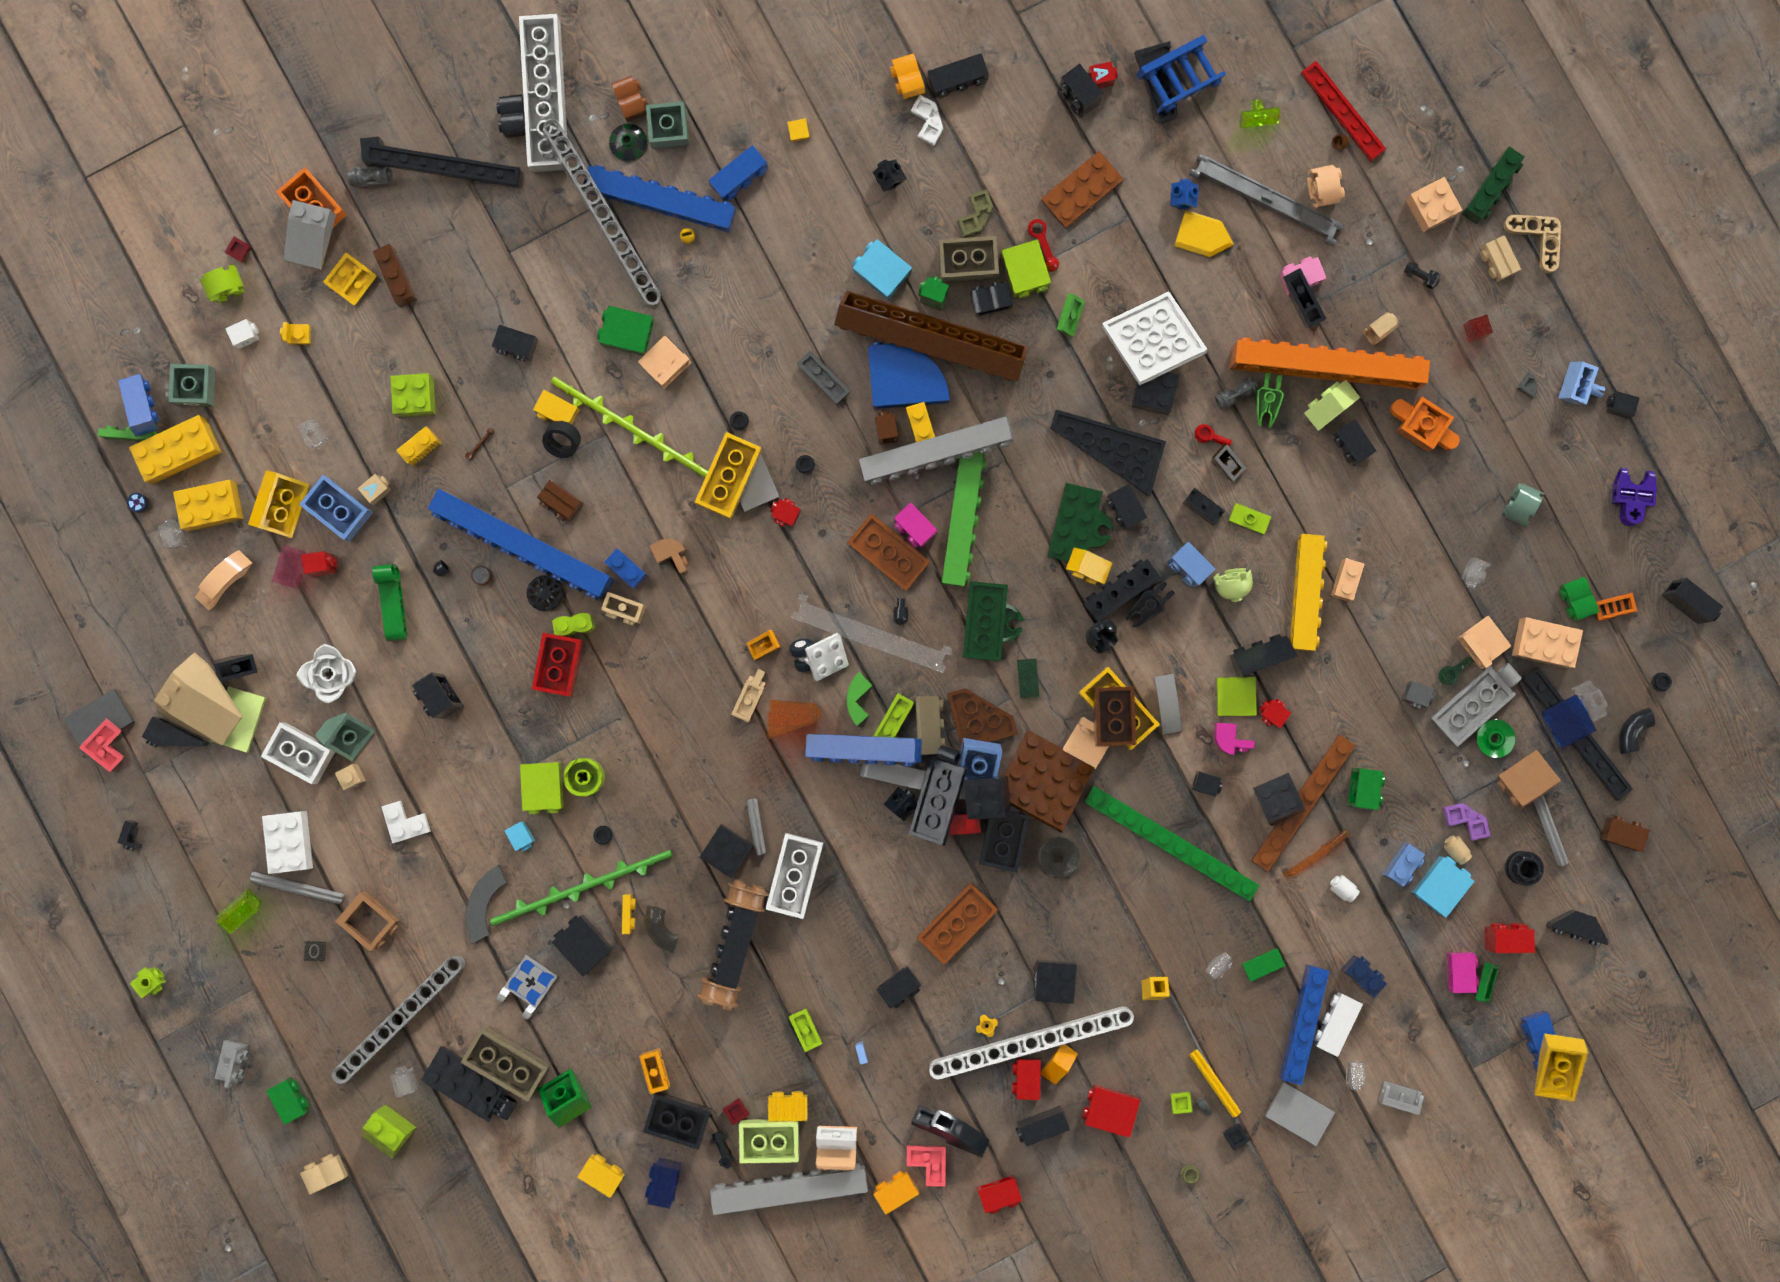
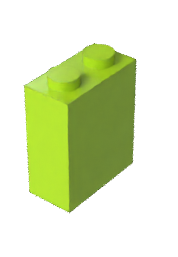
M1038 239L1001 250L1000 255L1013 297L1021 299L1028 297L1031 292L1037 291V293L1048 290L1051 280Z
M562 763L520 764L522 811H528V814H540L539 810L547 809V813H558L559 809L564 808Z

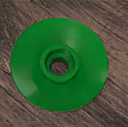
M1498 719L1489 720L1480 726L1477 732V745L1481 752L1489 757H1504L1512 751L1515 745L1514 730L1505 721ZM1493 735L1497 737L1496 742L1491 741Z

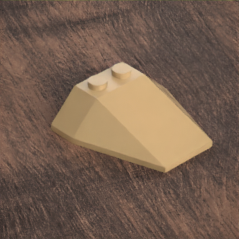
M196 653L189 656L171 673L154 699L156 710L167 720L220 745L225 744L243 717L210 665Z

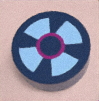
M133 493L128 497L127 505L134 512H143L148 507V499L141 493Z

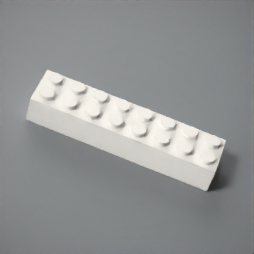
M557 14L519 16L527 166L531 172L561 171L564 169L543 135L544 123L549 119L558 121L567 135L561 23ZM547 127L548 133L554 134L557 132L556 127ZM564 143L556 145L560 151L567 149V145Z

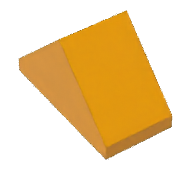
M772 629L746 643L754 660L781 648Z
M1066 1044L1059 1045L1041 1070V1075L1056 1085L1069 1072L1078 1053Z

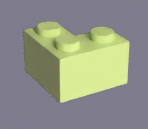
M1347 380L1341 384L1337 381L1321 394L1323 397L1321 400L1316 398L1308 404L1310 409L1304 414L1319 431L1358 400L1360 396Z

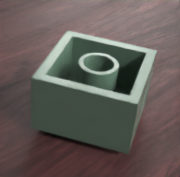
M684 101L646 105L649 143L652 149L690 145Z
M170 364L169 402L176 406L214 407L216 369L210 365Z

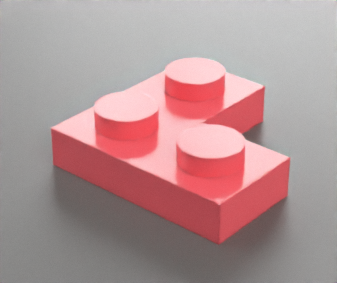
M106 718L79 748L107 771L111 772L124 756L109 744L122 730Z
M907 1145V1166L926 1167V1186H945L946 1146Z

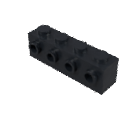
M1140 559L1132 565L1133 570L1130 572L1123 571L1116 576L1118 578L1116 582L1112 584L1109 581L1101 587L1103 591L1096 595L1093 592L1085 598L1087 602L1083 605L1096 623L1161 578L1148 559L1144 562Z

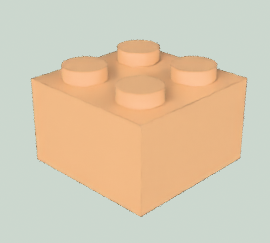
M1445 177L1410 194L1406 199L1423 233L1454 218L1462 211Z

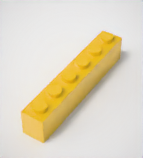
M1298 535L1290 642L1295 650L1316 651V647H1319L1320 638L1317 636V628L1321 626V617H1318L1323 603V599L1320 598V590L1324 588V579H1321L1326 565V561L1323 560V552L1327 550V541H1324L1325 536Z

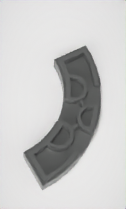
M499 865L488 871L478 881L468 900L466 926L471 943L490 935L486 920L487 906L494 893L507 883Z

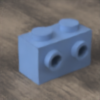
M1403 843L1382 875L1397 885L1404 887L1405 884L1408 885L1414 877L1412 874L1415 869H1419L1422 866L1425 854L1409 843Z

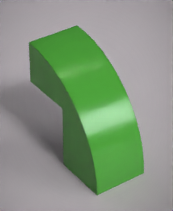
M860 672L853 678L847 693L848 711L857 726L868 715L856 701L872 687Z

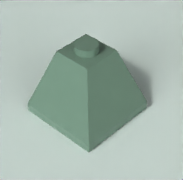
M343 713L326 720L315 736L324 746L353 761L375 730L348 713Z

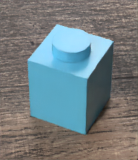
M521 821L505 830L515 851L521 849L524 852L532 847L531 843L535 842L525 821Z

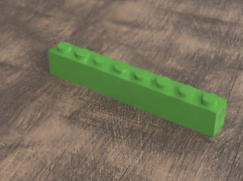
M981 452L974 453V456L968 459H962V457L959 459L942 577L943 585L965 587V583L969 584L970 572H967V566L972 564L973 553H969L970 545L974 546L976 534H972L973 526L977 527L978 515H975V510L980 508L981 497L978 496V489L983 488L984 478H981L980 475L981 470H985L987 460L983 459Z

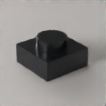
M1240 1123L1222 1132L1232 1150L1250 1141Z

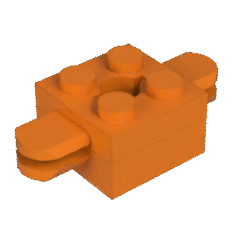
M1420 397L1414 405L1403 399H1398L1391 404V415L1402 421L1396 432L1423 450L1430 452L1436 445H1439L1443 449L1450 451L1458 446L1460 437L1448 429L1454 417L1426 398Z

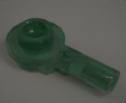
M1468 656L1454 667H1443L1438 674L1440 682L1444 685L1454 684L1457 681L1459 672L1473 663L1472 658Z

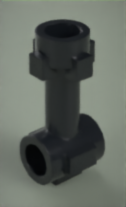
M1408 262L1404 269L1407 276L1415 275L1425 280L1423 285L1429 289H1434L1438 285L1440 273L1434 270H1430L1427 273L1417 268V263Z
M718 1131L712 1134L711 1140L713 1144H717L721 1159L718 1161L719 1165L727 1169L731 1167L734 1157L727 1152L724 1140L727 1139L726 1134H723V1131Z

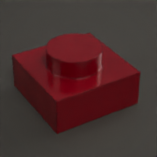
M234 236L224 253L243 263L252 247Z
M740 1097L723 1108L732 1125L750 1114Z

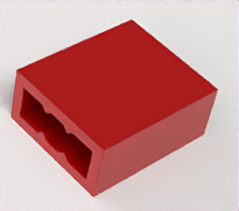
M1094 1084L1093 1089L1090 1088L1087 1094V1100H1089L1088 1107H1084L1081 1118L1084 1119V1124L1130 1138L1141 1101L1140 1098Z

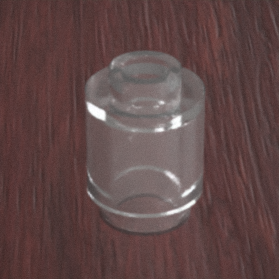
M1218 952L1207 964L1205 971L1217 981L1233 966L1231 963L1233 959L1225 952L1222 954Z
M1348 1061V1066H1346V1085L1351 1090H1361V1087H1365L1366 1082L1364 1062Z

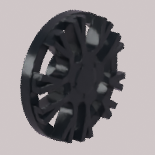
M542 575L530 582L526 594L529 603L535 609L550 611L560 604L563 590L561 584L555 578ZM540 579H543V580H544V585H543V586L541 585V580H540ZM548 579L553 581L550 586H547ZM536 581H537L538 584H539V588H534V587H533V584H534ZM555 585L558 586V588H556V589H554V590L551 589V588L554 587ZM530 590H537V593H530ZM559 592V598L553 597V593ZM537 596V600L533 602L531 597ZM551 598L556 601L555 604L550 601ZM539 600H542L540 606L538 607L537 604ZM548 601L550 607L544 608V602Z

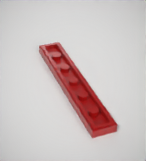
M1317 61L1300 73L1370 162L1386 150V147Z

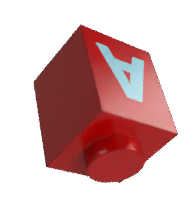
M1112 61L1089 66L1088 74L1099 88L1115 84L1118 73L1116 67H1113Z

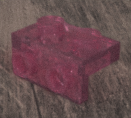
M283 545L271 582L295 588V585L299 586L302 575L299 572L301 567H303L301 555L306 552Z

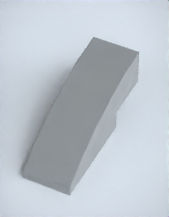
M1174 674L1153 677L1162 734L1182 731Z

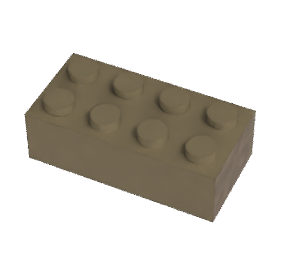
M487 1026L479 1030L461 1061L462 1064L527 1102L532 1099L551 1066L548 1062Z

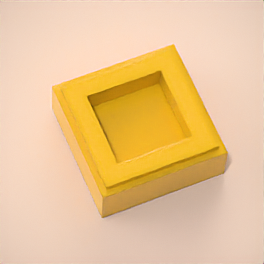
M806 118L787 122L791 142L810 139Z

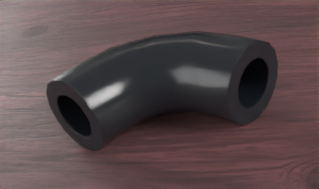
M1650 708L1642 709L1632 714L1622 724L1618 736L1620 754L1640 750V733L1644 729L1655 726V717Z

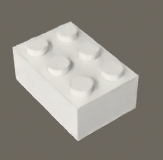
M280 722L261 757L310 784H318L335 751L288 723Z
M307 811L262 816L268 874L313 868Z

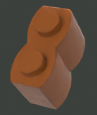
M631 75L611 83L626 122L647 114L646 105L648 103L645 97L641 98L639 91L642 88L638 79L634 80Z

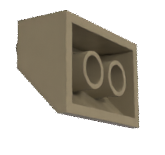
M916 696L917 738L922 739L921 755L937 754L940 746H945V738H941L940 732L944 730V719H940L939 711H943V700H939V696Z

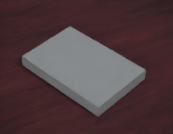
M761 454L740 499L744 512L780 498Z
M1283 1082L1265 1116L1316 1146L1335 1112Z

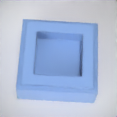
M863 1041L856 1043L855 1048L859 1063H868Z

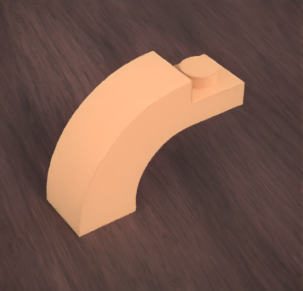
M239 550L234 552L206 576L199 585L200 590L195 598L208 611L213 609L225 590L246 574L252 562Z

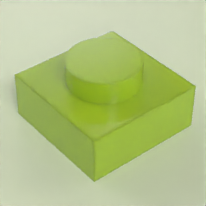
M1190 1092L1170 1093L1173 1114L1192 1112Z

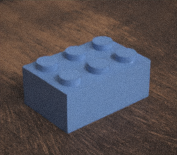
M325 475L321 476L299 504L339 537L348 542L353 539L373 514L369 508Z

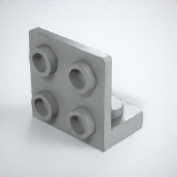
M224 1040L215 1079L225 1081L224 1088H230L242 1081L245 1070H243L244 1062H247L249 1057L247 1044Z

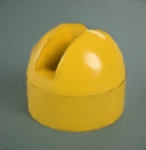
M684 228L680 232V239L685 244H691L695 240V233L690 228ZM692 233V235L682 236L683 234Z

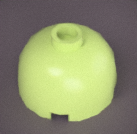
M1236 568L1224 571L1226 575L1220 576L1219 573L1214 576L1216 591L1223 598L1231 599L1232 602L1241 601L1242 597L1246 596L1252 589L1253 579L1251 570L1246 572V568Z

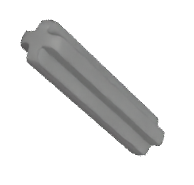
M756 798L748 799L747 807L755 854L764 855L766 849L758 802Z

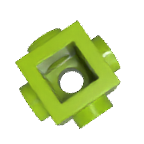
M145 967L136 974L138 977L130 985L142 999L151 994L153 996L163 989L161 986L166 981L164 980V974L158 968L152 967L147 969Z

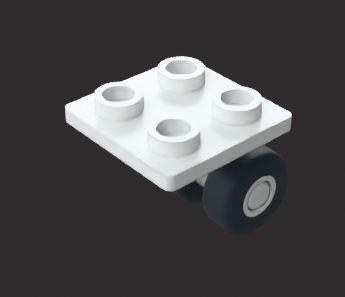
M838 633L813 645L811 640L806 638L798 639L790 645L792 656L799 658L794 661L797 671L807 672L811 670L815 681H819L849 665L841 636Z

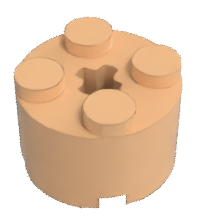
M1328 165L1308 170V173H1311V177L1307 178L1310 199H1315L1314 207L1339 203L1345 197L1344 188L1340 184V179L1342 178L1340 168Z

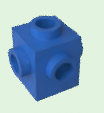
M1180 179V182L1172 183L1170 206L1181 210L1197 208L1199 185L1192 183L1190 179Z

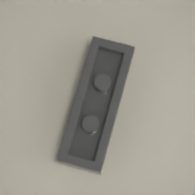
M811 351L797 363V366L836 405L850 393V390Z

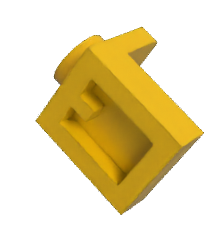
M283 322V328H280V337L288 345H310L311 326L309 324H289Z

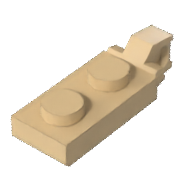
M758 669L755 677L750 676L746 680L731 715L748 723L750 722L766 683L762 681L766 673L765 671Z

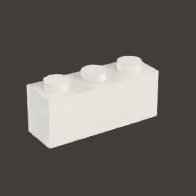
M1340 992L1331 998L1330 1010L1323 1015L1321 1020L1323 1024L1320 1030L1315 1032L1313 1038L1315 1046L1337 1057L1363 1005Z

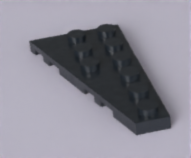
M1057 409L1055 410L1050 429L1149 497L1151 496L1166 441Z

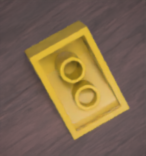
M1544 1034L1539 1053L1535 1096L1575 1101L1588 1055L1584 1039Z

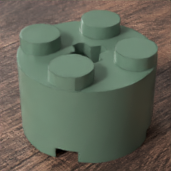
M1519 483L1510 496L1513 500H1510L1505 506L1502 515L1506 519L1527 528L1530 523L1529 519L1534 517L1544 493L1524 483Z

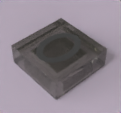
M305 941L304 960L325 961L326 941Z

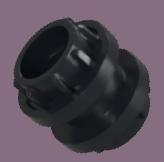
M1516 851L1507 858L1505 873L1512 882L1530 886L1536 884L1542 878L1544 865L1541 858L1535 853ZM1526 861L1528 863V871L1525 875H1522L1520 866Z

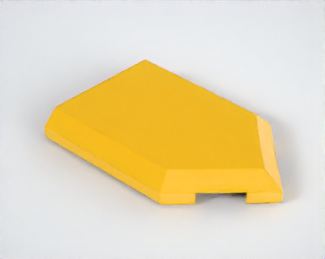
M1185 210L1174 247L1206 257H1212L1234 246L1222 221Z

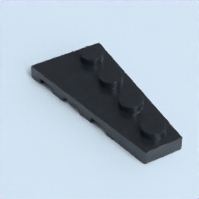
M1171 41L1135 51L1134 55L1139 69L1169 53ZM1162 69L1157 71L1156 77L1169 99L1176 97L1174 86L1166 72L1162 71ZM1146 77L1143 78L1158 124L1176 119L1178 117L1177 104H1175L1176 107L1167 113L1165 110L1160 113L1157 112L1162 101L1150 80H1147Z

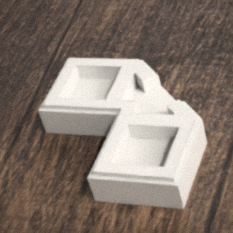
M919 95L910 113L926 121L918 138L934 147L943 132L937 104Z

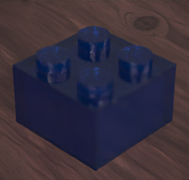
M659 1158L656 1163H653L649 1173V1178L652 1179V1182H649L645 1193V1198H648L647 1204L671 1208L675 1199L682 1162Z

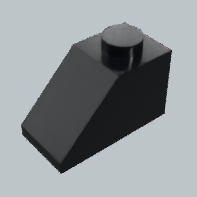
M253 654L230 656L213 661L220 682L258 673Z

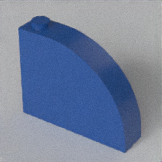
M874 342L872 346H868L873 409L909 407L922 402L925 405L949 403V392L945 378L937 365L924 353H917L910 348L897 347L894 344L883 345V342Z

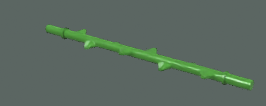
M667 850L655 856L651 855L649 858L629 866L619 861L616 871L595 879L588 873L584 874L582 884L562 892L555 887H551L549 897L528 905L519 899L516 902L515 910H509L505 914L490 919L491 925L495 926L505 921L513 920V918L534 910L541 915H545L547 905L567 897L574 902H578L580 892L601 884L612 889L614 879L635 871L645 876L647 866L655 865V863L673 857L672 852Z

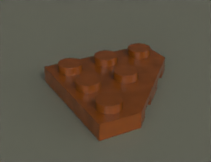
M966 688L947 693L961 745L963 738L991 742L1018 735L1014 718L1011 714Z

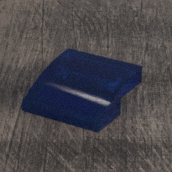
M1577 694L1542 712V716L1550 726L1551 733L1561 749L1596 731L1588 712Z

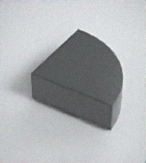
M1528 372L1517 389L1531 399L1535 398L1537 394V385L1533 374Z
M1201 1096L1196 1099L1195 1102L1205 1116L1212 1113Z

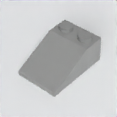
M293 200L288 216L283 260L322 270L336 214L327 208Z

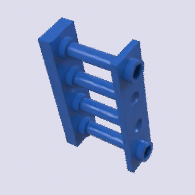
M1205 35L1142 66L1136 73L1139 81L1145 77L1147 80L1149 79L1160 97L1162 104L1157 109L1158 113L1164 110L1167 113L1176 107L1175 104L1209 86L1214 88L1222 83V78L1226 75V72L1223 71L1216 75L1202 51L1204 49L1203 46L1207 42ZM1193 53V55L1197 56L1210 79L1202 83L1199 81L1187 60V55ZM1176 61L1181 63L1194 86L1187 91L1184 90L1171 67L1172 63ZM1161 69L1166 72L1178 93V96L1169 99L1156 77V72Z

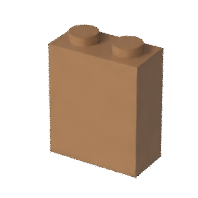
M1537 750L1504 771L1497 778V785L1502 792L1506 791L1510 797V803L1515 808L1518 807L1520 811L1558 786L1561 782Z

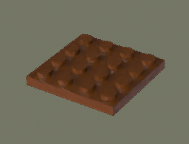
M1027 730L1003 775L1008 776L1010 805L1062 833L1095 767Z

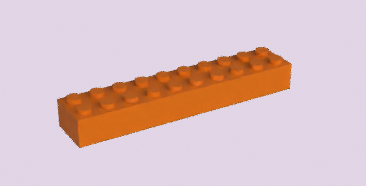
M1240 338V340L1235 342L1231 350L1230 370L1267 372L1277 375L1333 381L1347 380V382L1418 390L1428 383L1430 360H1424L1422 356L1405 358L1403 354L1386 356L1384 352L1367 354L1365 350L1348 352L1346 348L1329 350L1327 346L1310 348L1308 344L1292 346L1289 342L1273 344L1270 340L1254 342L1251 338Z

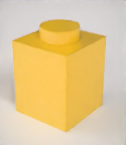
M1149 977L1141 981L1143 1000H1163L1170 996L1168 977Z

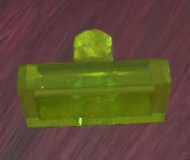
M1255 99L1251 102L1252 110L1241 112L1239 121L1241 128L1278 124L1281 114L1280 108L1264 109L1262 99Z

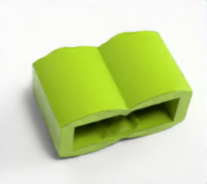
M578 613L572 617L561 616L552 620L554 634L568 637L576 632L589 633L595 630L594 617L588 613Z

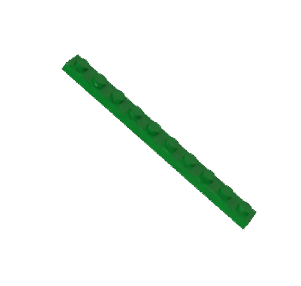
M1093 786L1085 798L1084 803L1249 902L1257 891L1259 884L1099 788Z

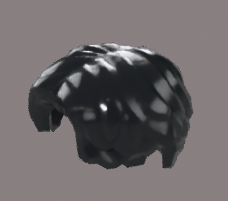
M1101 620L1090 627L1086 632V643L1090 649L1100 654L1113 647L1118 642L1116 625L1109 620Z

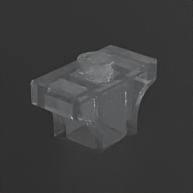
M1591 680L1571 688L1588 723L1608 715L1605 708L1608 704L1600 688H1596Z

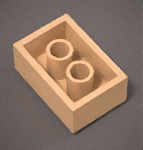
M1527 617L1521 618L1512 656L1566 669L1575 668L1583 630Z

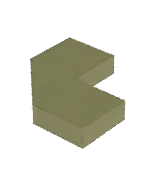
M987 189L969 195L974 214L957 219L963 238L982 232L990 216L993 205Z

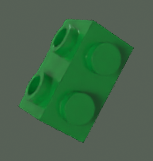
M934 276L932 278L927 277L926 282H921L918 290L920 303L941 311L948 295L949 285L942 283L943 280Z

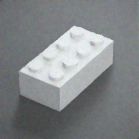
M789 833L785 834L766 905L767 910L801 919L804 918L824 842Z

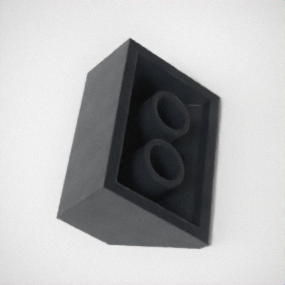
M1278 634L1269 637V642L1263 643L1260 640L1252 643V648L1245 650L1243 646L1233 650L1234 654L1229 655L1236 676H1244L1298 657L1288 637H1281Z

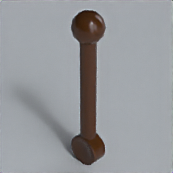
M488 428L485 436L471 452L465 454L466 459H473V454L490 435L494 434L493 428Z

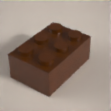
M1134 686L1093 688L1095 746L1136 745Z

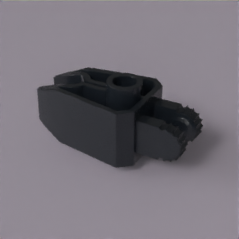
M1165 581L1155 590L1147 589L1131 608L1126 620L1135 613L1141 615V618L1132 626L1133 628L1148 622L1165 610V602L1175 594L1173 590L1169 591L1163 599L1157 594L1166 587L1167 583Z

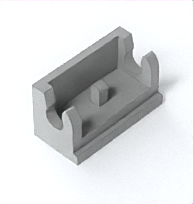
M1383 1080L1378 1102L1420 1115L1424 1096L1421 1091Z

